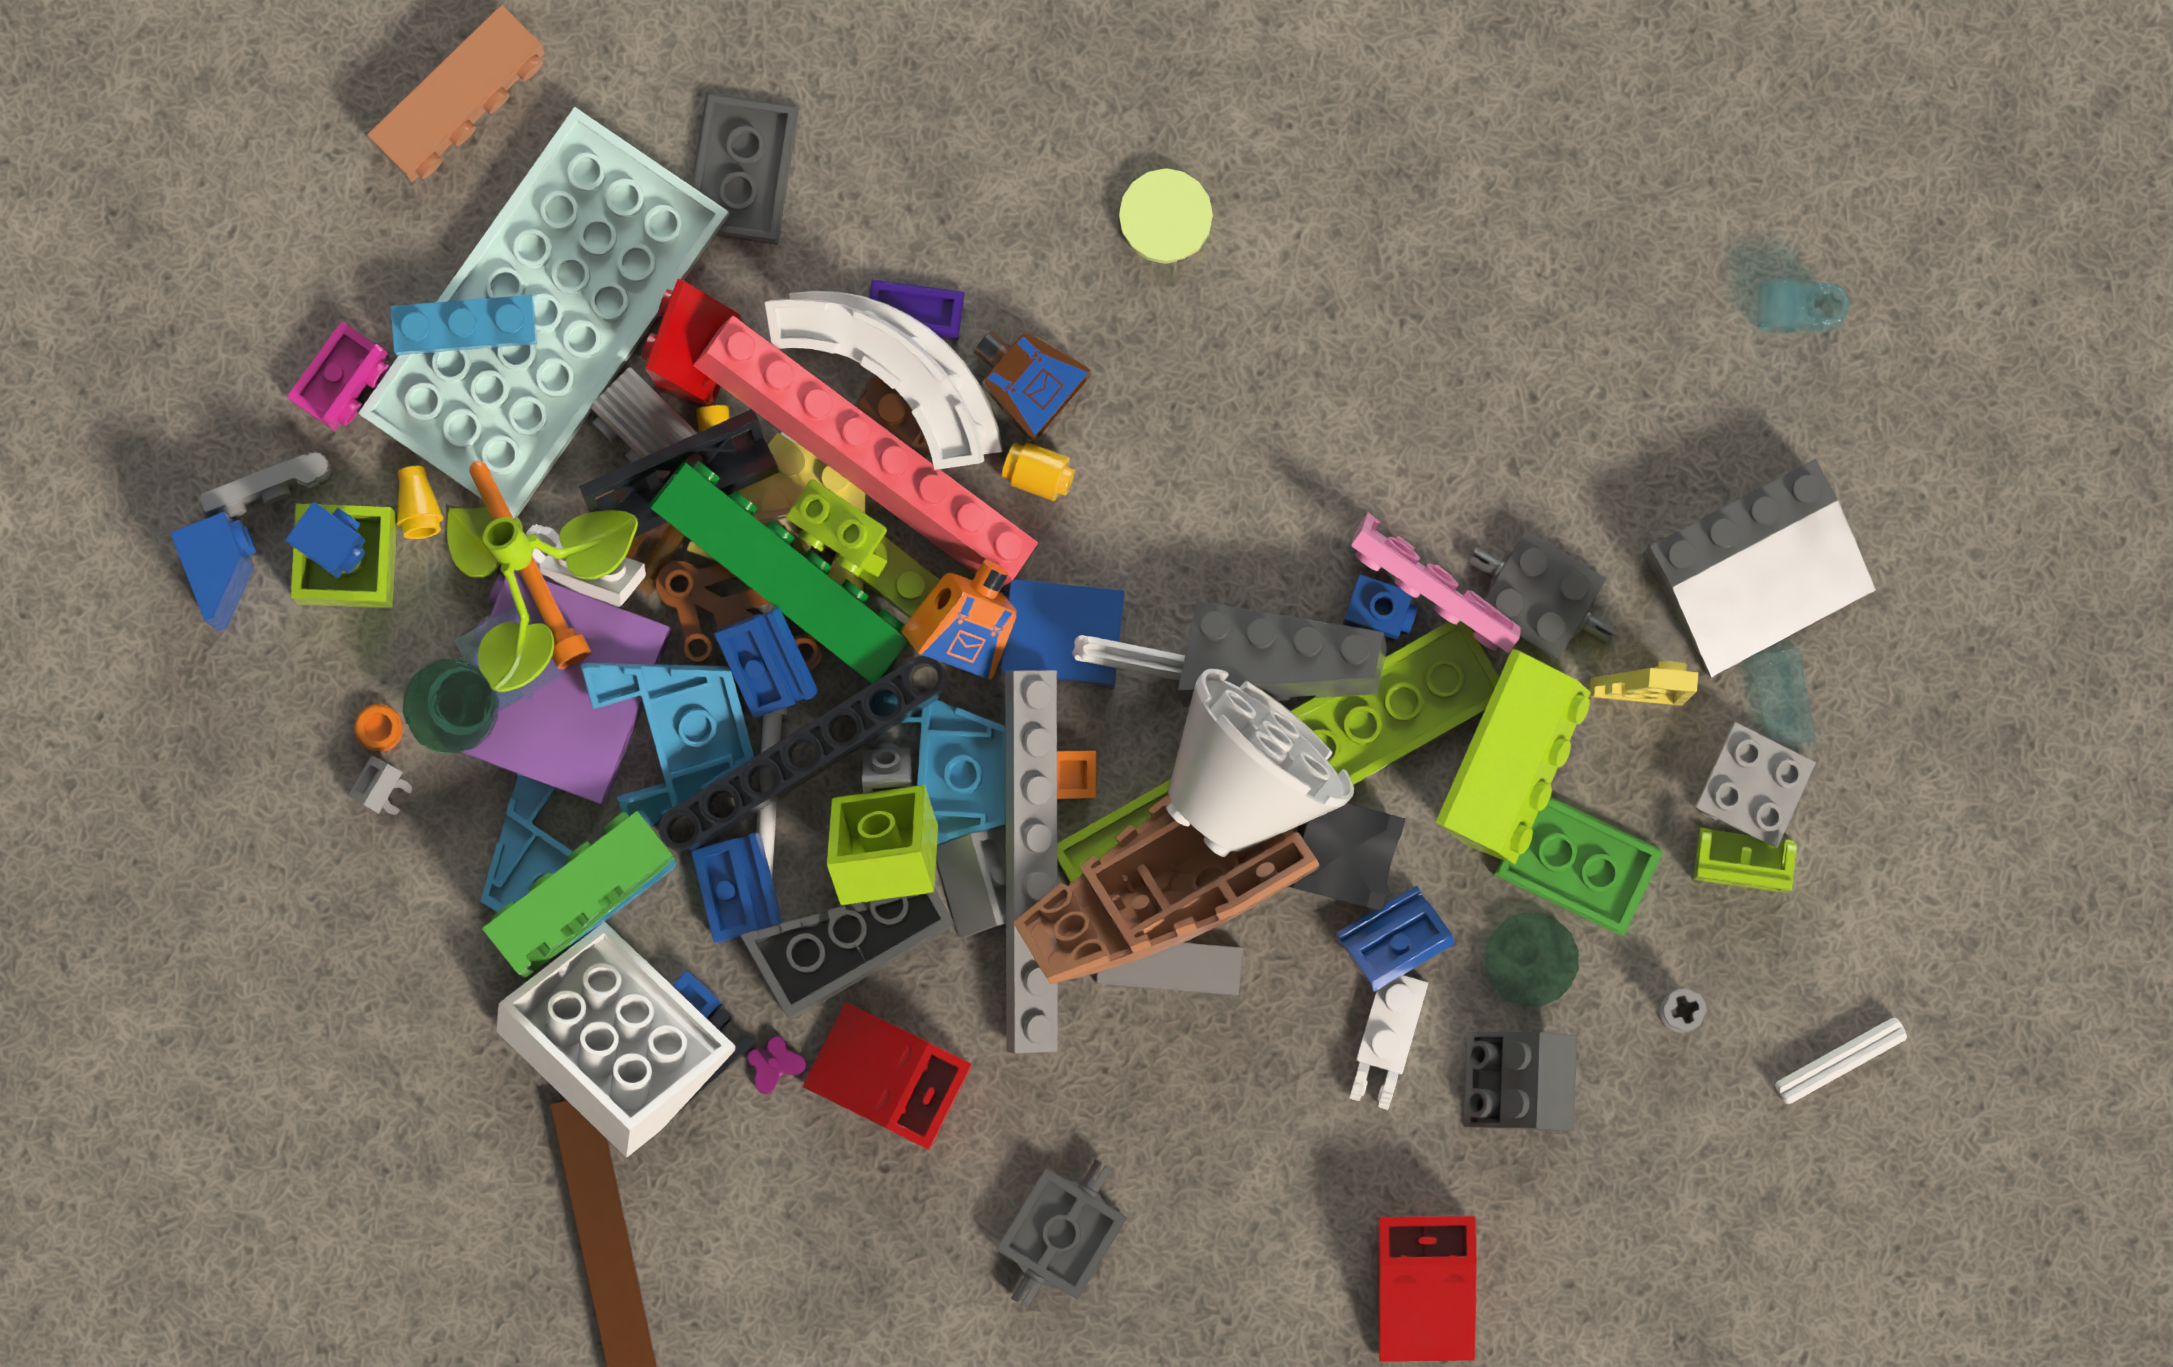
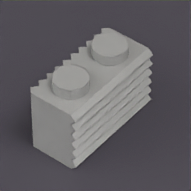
M631 367L626 369L590 406L593 413L597 416L591 423L611 443L619 437L631 449L625 455L631 463L697 434Z

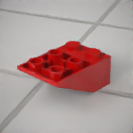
M677 279L674 290L666 289L658 309V316L663 317L658 334L651 333L648 336L641 360L647 362L645 369L659 392L702 407L714 406L721 386L693 365L718 329L727 320L735 316L744 323L739 313L689 283Z
M845 1002L802 1087L930 1151L973 1065L926 1040Z
M1476 1216L1377 1217L1379 1362L1475 1361Z

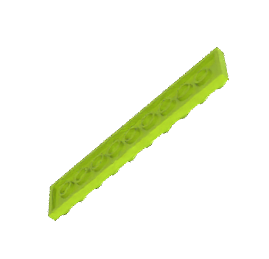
M1459 621L1457 624L1447 622L1385 657L1378 694L1315 697L1291 712L1333 752L1327 759L1337 774L1342 769L1346 770L1354 786L1484 712L1499 680V676L1480 643L1473 636L1474 633L1471 628L1462 621ZM1171 779L1057 843V861L1070 884L1083 874L1080 866L1092 856L1100 860L1119 843L1115 837L1131 825L1137 829L1151 817L1148 810L1158 801L1169 795L1168 789Z

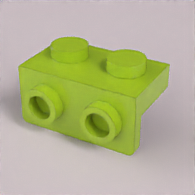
M810 480L786 516L788 520L802 528L798 537L821 552L826 545L836 551L839 555L835 562L856 576H859L862 570H865L878 577L888 561L875 553L874 550L887 531L886 527L818 481Z

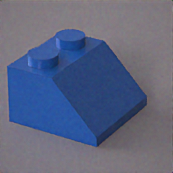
M221 512L170 533L203 619L217 631L228 628L254 569L250 555L257 553L248 527H243L240 520L234 521L225 512Z

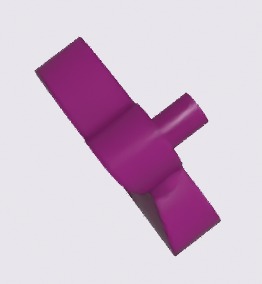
M779 1036L771 1038L767 1048L763 1050L755 1049L748 1054V1062L757 1069L755 1077L756 1087L762 1094L771 1093L778 1084L779 1078L784 1074L799 1075L807 1067L804 1058L786 1049V1042Z

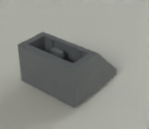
M1467 1032L1464 1127L1574 1131L1577 1035L1545 1032Z

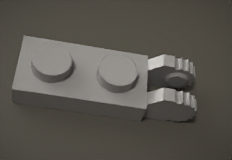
M309 452L307 456L305 454L202 493L199 499L205 513L209 517L225 512L230 518L234 519L247 512L245 505L263 499L264 504H270L290 496L289 487L300 484L312 489L319 486V483L324 484L326 480L329 481L328 478L331 476V472H333L331 469L332 465L329 464V460H326L325 455L322 456L321 452Z

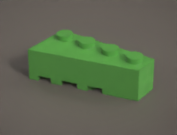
M626 811L616 816L603 828L606 835L592 845L588 841L580 845L567 856L566 860L568 863L554 874L550 871L540 877L528 888L530 892L516 903L512 901L504 906L491 918L492 921L482 928L519 975L528 979L676 859L638 811L631 816Z

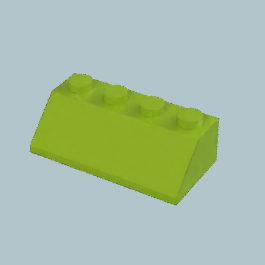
M1512 648L1435 823L1463 844L1515 865L1519 855L1525 853L1531 843L1533 835L1532 825L1538 812L1542 811L1550 800L1552 793L1551 782L1558 767H1562L1569 757L1571 750L1570 739L1577 724H1581L1587 716L1591 692L1578 680Z

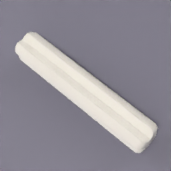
M1080 635L1075 639V648L1072 652L1074 658L1078 661L1173 680H1180L1185 655Z
M1890 1018L1777 1081L1775 1084L1776 1090L1786 1104H1791L1905 1041L1907 1038L1906 1031L1897 1018Z

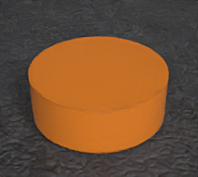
M373 704L367 706L358 714L354 730L356 738L365 748L374 752H385L394 748L401 740L403 723L399 714L391 707L384 704Z

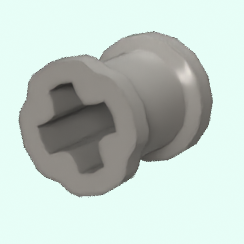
M1683 988L1677 989L1665 996L1661 1002L1659 1014L1665 1027L1673 1032L1683 1033L1700 1026L1707 1010L1705 1001L1699 993ZM1676 998H1680L1683 1004L1692 1003L1694 1006V1012L1688 1015L1690 1023L1685 1024L1682 1017L1673 1018L1671 1010L1677 1007Z

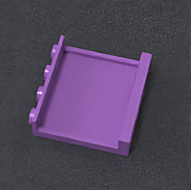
M519 570L514 571L529 615V625L536 623L545 624ZM499 575L494 583L489 602L495 605L489 621L483 619L480 621L472 641V646L479 648L485 634L498 624L504 622L519 624V613L506 577ZM545 581L569 629L574 628L577 634H583L592 653L581 662L565 669H557L551 657L550 662L542 673L525 686L506 692L493 691L495 705L492 716L485 726L476 732L456 735L446 732L439 726L438 734L444 736L441 745L446 749L461 752L581 797L588 802L605 808L643 709L641 697L637 696L593 709L580 664L621 663L660 665L672 631L669 626ZM477 649L472 665L464 664L463 667L475 670L484 676L478 665ZM472 684L468 687L466 695L471 702L477 703L484 698L485 691L481 685Z

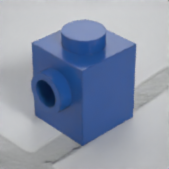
M314 501L285 539L292 547L337 579L343 571L350 574L365 554V550L361 546L366 540L356 532L361 524L338 507L331 514Z
M1359 574L1343 624L1355 628L1384 632L1385 638L1397 641L1400 631L1410 633L1418 606L1410 604L1412 596L1401 588Z

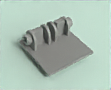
M1733 722L1694 808L1700 810L1701 815L1711 820H1720L1774 848H1778L1816 762L1737 722Z

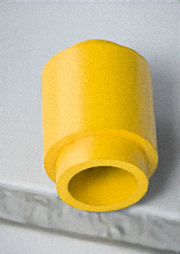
M1014 442L1007 455L1002 478L1010 480L1012 487L1050 501H1055L1058 494L1067 495L1074 478L1075 469L1069 467L1070 457L1026 442L1025 445Z

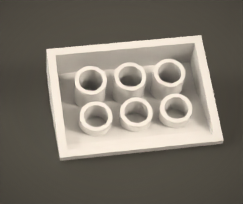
M605 921L507 996L498 1006L496 1032L626 1158L662 1130L735 1051V1045Z

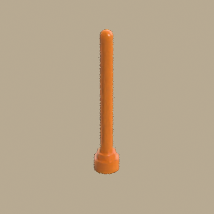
M482 461L473 462L469 467V473L493 521L501 517H509L514 520L487 465ZM532 556L530 564L524 569L519 570L545 624L552 631L554 637L552 659L557 669H565L581 662L592 651L583 634H577L574 628L569 629Z

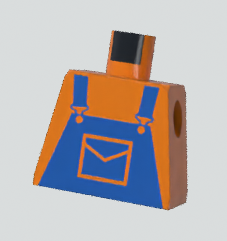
M984 560L973 580L954 573L945 574L906 623L902 633L918 654L991 680L1016 619V609L1004 594L1000 592L1009 573L1000 565Z

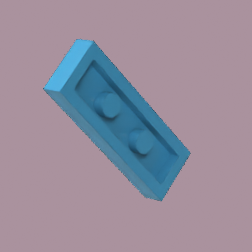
M533 295L391 306L393 345L396 356L537 344Z

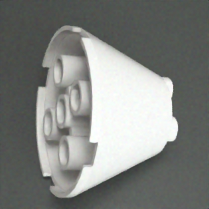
M1207 669L1200 675L1195 684L1168 789L1171 802L1166 809L1177 822L1184 826L1191 824L1205 836L1204 842L1213 852L1226 857L1231 851H1244L1340 808L1351 799L1354 794V787L1347 771L1342 769L1337 774L1327 760L1333 752L1304 722L1273 697L1248 681H1245L1241 687L1225 681L1229 675L1226 671Z

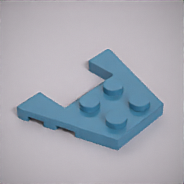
M621 663L580 664L593 709L640 696L663 783L616 796L621 813L626 811L631 816L638 811L649 826L662 819L675 806L754 758L734 679L728 666Z
M883 692L875 697L873 709L875 715L886 717L896 710L897 698L895 694ZM936 700L901 722L921 724L917 786H926L938 823L937 845L971 833L1006 827V727L939 700Z
M517 774L518 777L506 810L502 832L494 851L480 899L482 903L495 912H498L512 901L516 903L530 892L528 888L550 871L552 874L556 873L568 863L566 858L573 852L534 825V822L557 788ZM674 860L558 955L563 954L671 872L678 862Z

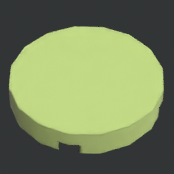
M1167 168L1147 172L1133 181L1122 197L1119 212L1122 234L1131 249L1149 261L1164 264L1177 262V260L1185 259L1197 252L1209 236L1213 218L1210 198L1201 184L1185 172Z

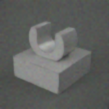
M371 755L349 792L348 797L378 814L382 809L389 814L397 815L400 809L390 804L388 800L390 793L394 788H400L410 793L412 786L400 778L403 772Z

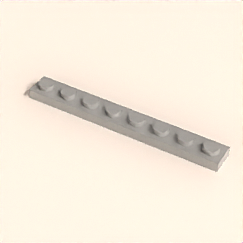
M1057 670L1005 671L1006 1052H1058V983L1049 984L1013 924L1014 921L1057 886Z

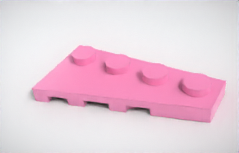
M1370 513L1366 514L1357 527L1351 544L1357 550L1355 556L1363 564L1376 571H1379L1382 567L1396 576L1395 584L1409 595L1418 598L1421 593L1436 604L1434 610L1441 617L1453 624L1462 621L1474 629L1473 636L1485 647L1496 651L1499 647L1507 653L1511 651L1520 638V626L1473 591L1467 590L1464 595L1456 591L1459 584L1451 574L1439 565L1428 563L1426 567L1418 562L1419 556L1413 551L1415 547L1400 536H1397L1396 539L1393 537H1388L1387 539L1376 530L1381 522Z

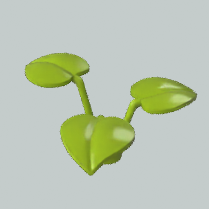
M487 507L473 509L449 508L447 540L455 565L462 573L471 577L489 576L501 565L500 569L506 577L520 617L519 624L504 622L493 627L480 642L477 655L478 665L493 691L506 692L525 686L542 673L550 662L554 651V637L550 628L542 623L529 625V615L514 571L527 567L532 560L533 549L537 548L556 559L566 558L567 569L577 578L590 580L604 577L614 571L628 553L638 527L637 518L633 514L615 510L582 514L569 521L561 529L559 540L563 548L557 549L541 541L536 534L526 536L523 532L522 522L517 515L514 520L509 517H501L493 521Z

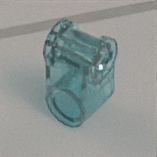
M1787 279L1758 282L1757 329L1762 332L1776 333V328H1778V333L1833 331L1842 324L1848 313L1849 297L1842 287L1829 282H1798ZM1822 298H1830V305L1838 307L1834 309L1831 317L1823 316V310L1815 308V306L1820 304Z

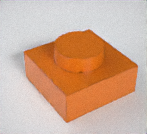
M1057 751V799L1096 798V751Z

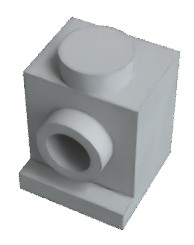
M881 743L873 750H862L863 794L874 792V789L912 787L910 748H899L893 743Z

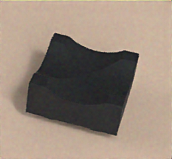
M1346 803L1340 808L1299 825L1297 832L1312 851L1320 866L1314 872L1288 887L1382 911L1386 898L1391 862L1402 835L1406 818Z

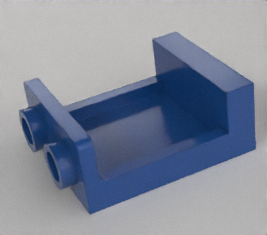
M1019 579L1011 581L1010 591L1001 590L1016 609V619L998 664L1002 666V677H1005V671L1057 670L1058 681L1096 684V687L1115 688L1116 668L1078 661L1074 658L1072 652L1075 648L1074 641L1080 635L1119 642L1124 590Z

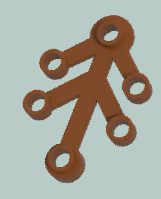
M675 561L664 566L656 579V590L659 598L666 605L677 608L686 639L683 647L687 659L694 663H703L712 654L711 641L701 632L695 605L713 614L717 629L719 630L721 627L754 616V614L746 610L770 604L753 589L721 597L706 589L705 587L732 578L740 580L720 563L696 569L688 562ZM676 576H683L689 582L688 588L682 593H676L670 587L671 580ZM808 634L793 636L797 646L807 644L812 648L813 656L804 662L809 672L815 670L823 658L820 642ZM694 640H702L707 645V651L701 657H695L689 652V646Z

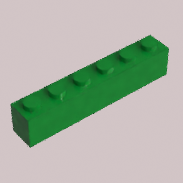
M683 461L648 504V507L773 606L779 607L783 614L873 684L879 680L909 642L901 634L905 624L884 608L878 615L863 604L869 596L848 579L840 586L826 575L832 566L811 550L803 556L792 548L789 544L795 538L774 520L766 527L752 515L757 510V507L736 490L730 497L719 490L715 485L720 480V477L701 462L697 461L692 468Z

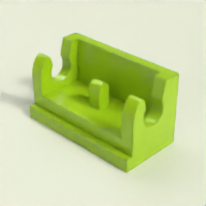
M1699 828L1693 880L1787 893L1793 887L1797 844H1794L1793 840L1781 839L1778 848H1774L1750 835Z

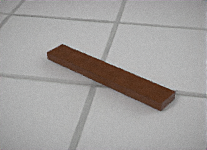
M568 1101L550 1104L607 1367H658L609 1142Z

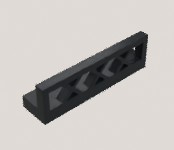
M750 409L580 485L579 488L588 513L615 510L633 514L638 522L634 537H637L668 523L648 507V504L683 461L692 468L697 461L705 465L720 477L715 486L727 496L734 493L735 490L739 491L779 473V470L763 437L759 420L754 410ZM749 429V431L744 432V433H742V434H740V435H738V436H736V437L731 438L732 436H734V435H736V434H739V433H741V432H743V431ZM700 451L698 454H695V455H693V456H691V457L688 458L689 455H692V454H694V453ZM656 471L655 473L645 477V475ZM613 490V492L608 493V494H606V495H604V496H602V497H599V498L595 499L596 497H598V496H600V495H602V494H605V493H607V492Z

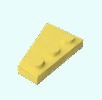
M1659 661L1658 666L1653 668L1591 678L1589 690L1591 694L1589 697L1682 706L1697 692L1699 672L1687 671L1686 663Z

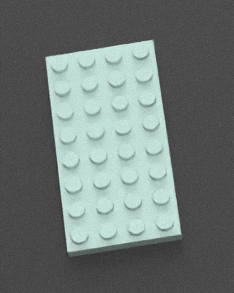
M574 107L437 301L447 302L533 295L537 344L399 355L358 414L480 499L482 497L469 473V467L475 461L484 462L513 518H515L516 515L518 516L592 412L590 408L592 403L611 385L658 318L659 305L666 289L674 290L677 279L684 281L718 230L729 217V212Z

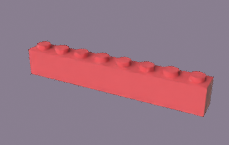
M732 316L718 329L694 363V367L973 574H977L984 560L992 561L1009 573L1003 584L1005 586L1014 580L1037 546L1038 542L946 473L940 469L934 470V465L735 316Z

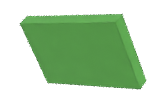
M1550 797L1547 806L1538 812L1532 825L1533 835L1528 849L1525 853L1519 855L1515 865L1501 860L1494 876L1623 937L1661 858L1663 850Z

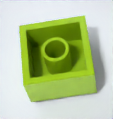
M296 503L295 526L311 504ZM318 504L331 514L338 507L361 524L356 532L366 540L361 546L365 550V554L350 574L343 571L337 579L293 547L291 599L298 605L393 608L397 513L391 507Z
M925 785L832 798L827 867L840 905L934 892L938 823Z

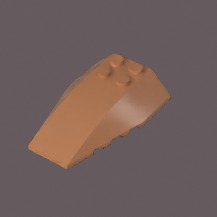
M1168 795L1148 810L1151 817L1137 829L1130 825L1115 838L1119 844L1100 860L1092 856L1080 866L1083 874L1067 886L1060 883L1014 921L1013 924L1049 984H1054L1118 967L1188 941L1255 907L1267 898L1314 872L1320 865L1298 832L1294 833L1292 829L1244 851H1231L1226 857H1222L1205 844V836L1191 824L1189 826L1180 824L1168 813L1166 807L1171 802Z

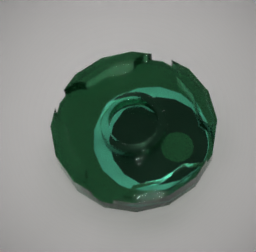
M441 659L432 662V664L419 670L411 678L404 693L403 715L406 724L409 725L410 731L421 745L435 752L459 754L476 748L490 736L498 719L499 698L497 692L492 690L480 668L465 660Z
M1521 913L1506 919L1491 934L1484 951V969L1491 986L1505 1000L1521 1007H1541L1558 1000L1572 986L1579 970V950L1572 933L1558 920L1542 913Z

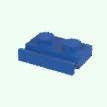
M779 607L773 608L764 614L760 613L721 627L714 633L754 719L794 705L798 701L811 699L818 693L817 687Z
M752 833L742 838H734L691 851L714 943L720 944L741 938V934L783 923L760 833Z
M1417 885L1384 904L1382 911L1374 910L1336 932L1338 942L1345 948L1350 959L1373 992L1455 944L1453 934L1430 902L1426 901Z

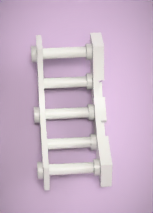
M796 292L789 294L790 299L769 300L765 302L771 343L776 348H808L846 356L861 363V366L877 375L892 389L895 388L913 410L912 414L916 418L927 441L934 470L982 463L985 461L984 454L1004 451L991 406L974 375L964 361L942 338L912 316L888 304L864 296L842 292Z

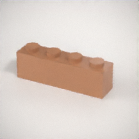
M501 5L376 125L367 136L372 144L411 183L418 176L422 179L427 178L440 166L443 161L440 155L452 143L456 147L460 146L474 133L476 126L473 123L485 111L492 114L508 100L510 94L507 90L519 78L525 82L536 74L543 65V61L540 59L545 54L542 44Z

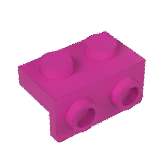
M341 321L287 395V398L335 432L340 424L347 426L357 415L362 405L358 399L368 385L375 388L389 369V365L385 363L389 358V354L384 348L378 344L375 345Z

